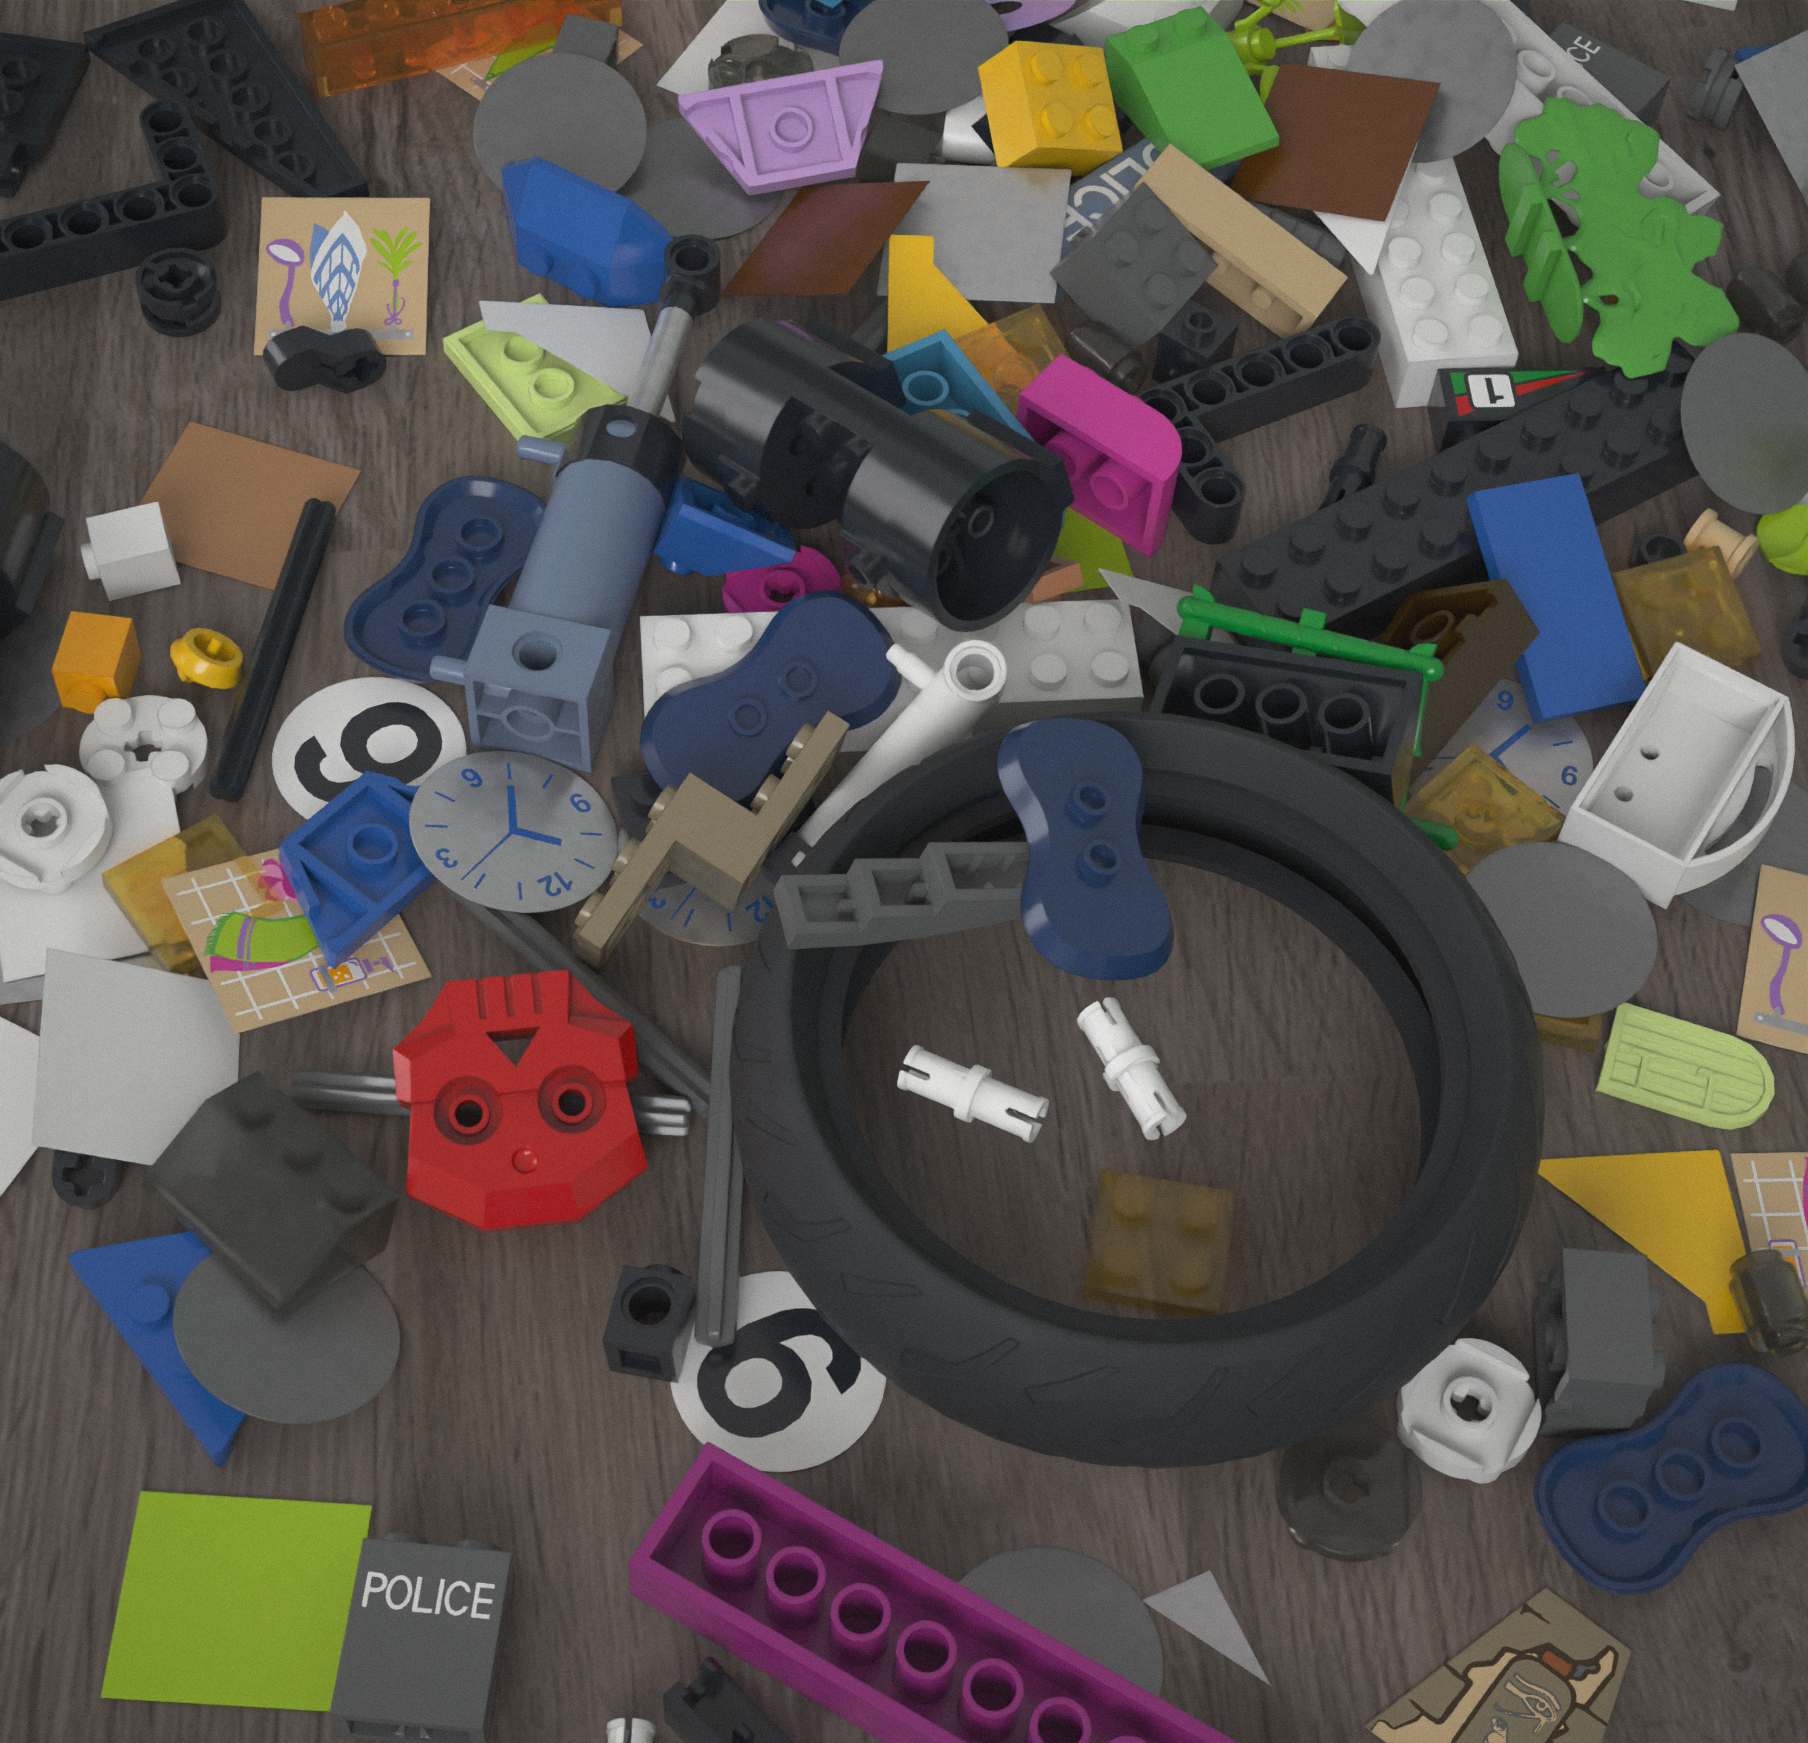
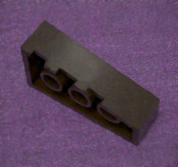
M1507 579L1408 593L1378 642L1401 648L1405 651H1410L1412 647L1418 644H1438L1433 657L1440 659L1444 665L1443 676L1438 681L1430 682L1420 740L1422 757L1413 756L1408 789L1540 633Z

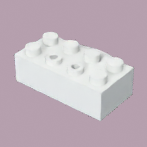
M1676 641L1571 806L1556 843L1586 850L1611 863L1633 882L1645 899L1664 909H1667L1674 895L1699 888L1725 875L1740 864L1756 848L1768 831L1786 795L1793 771L1795 755V731L1789 697ZM1755 767H1766L1770 771L1769 792L1759 820L1748 834L1732 845L1713 854L1706 855L1705 851L1717 843L1739 817L1751 791Z

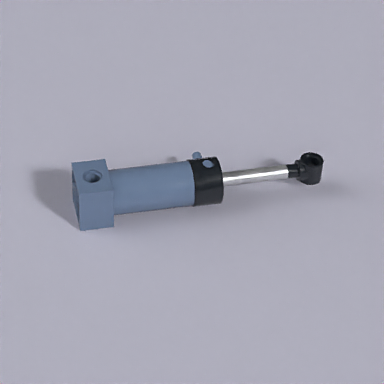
M696 234L679 236L672 240L665 248V278L659 293L664 305L627 405L606 404L588 409L576 420L569 441L566 443L523 435L518 441L517 455L519 458L555 465L556 469L553 474L552 494L508 608L489 604L468 661L437 654L433 657L430 665V675L433 679L465 685L472 747L489 751H510L530 754L550 760L563 767L592 773L615 707L613 660L651 556L665 511L668 508L679 474H683L687 461L683 441L671 426L660 420L659 417L695 317L716 308L721 299V251L718 245L708 237Z

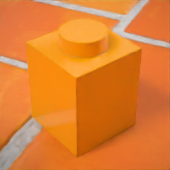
M70 612L51 669L63 707L94 714L96 707L107 699L120 698L124 700L129 698L142 658L132 618Z

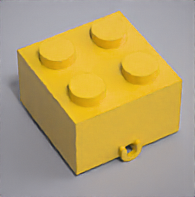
M1016 40L978 67L997 167L1072 170V176H1084L1123 152L1102 47Z

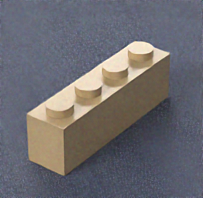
M1172 144L1166 147L1134 186L1136 188L1142 182H1145L1218 264L1217 268L1205 281L1282 339L1309 330L1348 278L1326 259L1319 256Z

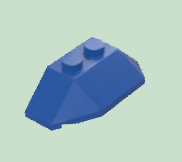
M537 156L522 159L516 163L508 162L501 169L504 210L519 265L527 268L537 276H544L573 290L577 295L596 301L608 308H621L661 301L659 293L665 278V248L674 239L660 222L634 201Z

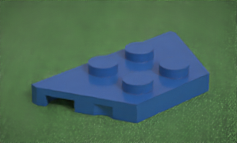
M367 770L280 843L278 859L327 964L333 969L341 965L437 880L418 856L410 835L409 814L411 804L421 785H406L395 777Z
M221 1225L79 1250L69 1255L67 1258L72 1270L214 1464L219 1467L225 1463L233 1451L231 1442L248 1414L227 1405L215 1397L191 1373L179 1352L175 1340L173 1312L178 1292L190 1272L207 1256L227 1245L235 1243V1241Z

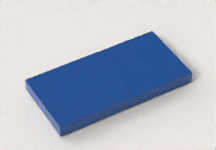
M1575 473L1474 491L1466 498V502L1490 581L1507 579L1540 631L1539 635L1515 662L1534 725L1637 704L1646 686L1580 474Z

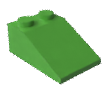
M1202 6L1184 9L1175 15L1145 25H1137L1127 31L1106 37V68L1112 98L1160 153L1169 144H1172L1208 171L1279 146L1280 136L1228 34Z

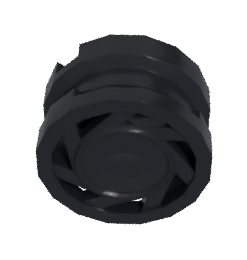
M167 248L150 255L142 261L137 269L135 284L141 299L142 315L148 326L156 332L171 337L192 336L204 332L212 326L221 314L222 301L220 291L217 290L216 270L210 259L199 251L188 248ZM156 316H158L159 318H162V320H163L164 323H161L160 321H158V320L156 319Z

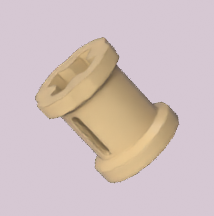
M1708 508L1697 519L1683 541L1687 549V556L1690 557L1693 554L1699 556L1723 571V578L1732 583L1751 560L1760 541L1753 534L1745 537L1717 519L1718 513Z

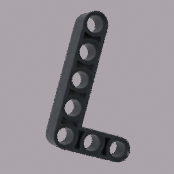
M172 100L156 101L147 105L139 116L148 163L156 182L0 220V301L139 267L142 261L150 255L167 248H188L202 251L217 246L225 239L227 226L219 185L190 113L183 104Z
M1360 316L1341 317L1153 386L1138 395V398L1145 404L1163 414L1174 425L1180 436L1182 455L1171 509L1192 537L1204 544L1218 545L1231 540L1237 532L1246 486L1217 443L1365 387L1371 379L1381 338L1378 327L1372 321Z

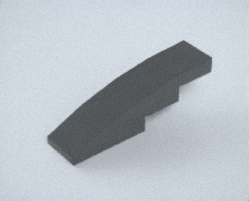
M929 842L919 858L855 859L847 874L781 875L773 889L788 950L859 946L925 938L1020 919L1021 894L1029 865L1028 842Z

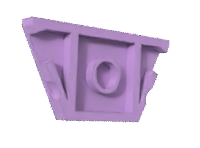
M879 59L678 95V108L680 114L749 196L855 177L883 77V61Z

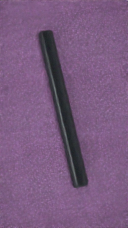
M311 498L304 503L208 780L209 794L215 799H224L232 803L237 802L243 796L336 521V508L330 501H320L316 498Z

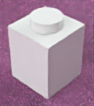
M158 501L86 518L91 543L80 545L83 561L90 580L101 578L109 601L181 584L171 539Z

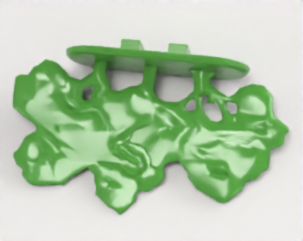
M1551 96L1547 97L1542 115L1521 121L1514 131L1516 143L1506 144L1501 151L1499 185L1502 202L1510 222L1505 241L1512 257L1523 255L1528 268L1523 282L1526 295L1530 303L1541 301L1555 336L1562 343H1572L1581 331L1583 303L1599 311L1601 322L1592 340L1593 354L1610 365L1620 366L1624 375L1631 379L1665 370L1670 357L1672 342L1676 337L1682 338L1686 343L1693 346L1707 347L1719 338L1735 334L1739 327V317L1725 296L1723 289L1708 284L1705 280L1692 273L1696 262L1716 255L1722 239L1721 233L1724 224L1702 214L1690 215L1685 205L1665 195L1648 199L1637 188L1643 177L1649 174L1657 163L1660 140L1658 131L1637 120L1625 119L1616 110L1607 108L1600 103L1579 107L1567 97L1558 99ZM1550 150H1558L1560 156L1554 162H1548L1546 153ZM1528 155L1536 157L1543 162L1540 179H1538ZM1567 161H1572L1576 165L1577 172L1571 181L1558 187L1553 185L1552 182L1560 181L1558 174L1553 173ZM1573 189L1580 197L1577 200L1569 199L1563 195V192ZM1556 198L1574 209L1579 219V229L1575 235L1562 238L1547 199ZM1567 250L1575 252L1579 259L1592 269L1593 278L1581 287ZM1615 294L1619 301L1617 304L1607 305L1602 302L1599 296Z

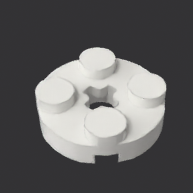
M144 695L124 700L120 698L107 699L96 707L94 720L85 729L79 748L83 772L96 784L112 786L120 782L127 771L151 767L152 775L157 783L166 787H172L175 802L178 801L176 795L187 790L192 783L194 789L204 779L210 764V746L205 727L196 716L193 705L180 698L171 699L163 696ZM146 744H152L156 748H161V752L155 751L150 753L148 761L143 762L137 761L135 753L132 752L137 747Z
M59 764L44 765L46 771H35L27 775L21 769L8 774L0 780V877L22 888L39 889L46 894H59L69 889L75 880L86 875L101 860L109 845L114 825L98 786L82 772ZM52 816L58 818L56 821L57 829L52 834L45 837H34L35 833L30 826L33 821L37 819L40 822H47Z
M1457 1339L1454 1345H1449L1409 1383L1398 1389L1396 1399L1398 1414L1397 1434L1405 1446L1413 1449L1414 1453L1422 1461L1437 1471L1455 1478L1470 1479L1479 1484L1490 1483L1496 1480L1502 1472L1517 1465L1533 1443L1541 1422L1542 1411L1539 1397L1535 1402L1533 1390L1527 1383L1530 1375L1522 1363L1508 1351L1480 1339ZM1467 1395L1475 1397L1480 1401L1477 1411L1485 1416L1486 1419L1482 1421L1473 1419L1471 1422L1461 1419L1457 1416V1411L1451 1406L1450 1399L1462 1402Z

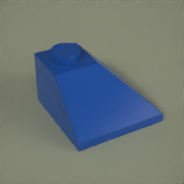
M679 474L668 508L665 511L652 549L653 554L660 556L658 561L661 565L685 576H691L693 570L706 576H713L789 563L796 552L790 527L778 521L771 523L752 510L744 513L729 500L724 492L682 474Z

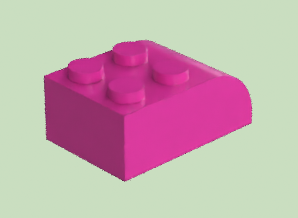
M1061 353L1019 393L1016 418L1036 443L1063 457L1075 501L1068 507L1151 558L1161 547L1167 534L1182 455L1180 436L1174 425L1163 414L1145 404L1137 396L1128 394L1098 376L1092 369L1078 364Z

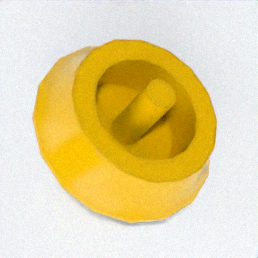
M206 628L190 629L182 638L175 640L170 646V657L177 667L178 675L182 682H197L210 688L228 689L236 687L243 679V654L240 648L230 638L219 632Z

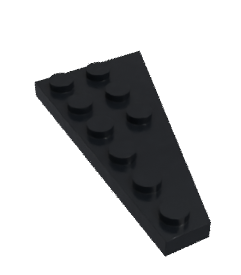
M178 0L83 32L85 44H88L91 53L158 101L172 100L183 104L189 111L195 128L291 197L370 198L367 180L244 0Z

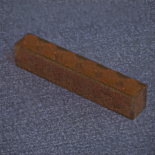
M355 0L297 14L304 64L319 98L557 41L567 13L619 25V27L622 26L621 0Z

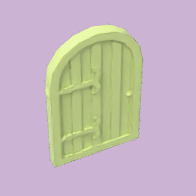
M1626 1002L1615 1008L1609 1037L1604 1046L1605 1053L1595 1091L1702 1125L1728 1130L1750 1126L1765 1114L1775 1094L1774 1075L1767 1060L1751 1044L1732 1035Z

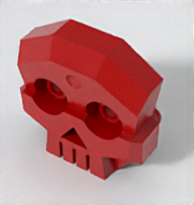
M569 969L538 972L537 974L525 973L508 977L496 976L479 980L467 979L445 982L444 987L425 1018L396 1047L392 1048L397 1101L401 1107L411 1110L406 1184L408 1198L485 1234L581 1223L648 1170V1164L627 1089L638 1081L633 1023L598 1002ZM533 1038L517 1066L494 1043ZM577 1093L583 1097L586 1105L580 1114L568 1116L560 1110L559 1102L565 1094ZM475 1104L482 1110V1119L477 1125L464 1127L457 1122V1112L463 1105Z

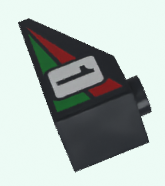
M1606 368L1438 369L1427 405L1436 454L1606 373Z

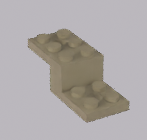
M830 711L826 712L817 727L806 722L786 752L788 758L780 770L784 776L780 780L771 774L766 779L750 805L753 808L751 812L692 773L688 774L679 789L669 783L659 795L648 814V817L652 820L645 831L647 835L641 842L632 837L615 860L611 868L615 874L609 883L611 888L607 894L603 895L595 890L579 912L574 922L578 928L573 935V938L578 940L577 957L598 975L669 871L734 913L762 871V864L779 846L836 761L850 724Z

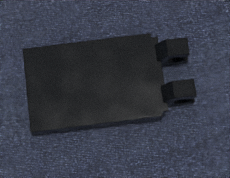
M0 32L1 197L14 198L23 181L24 165L33 166L35 161H42L91 63L88 44Z

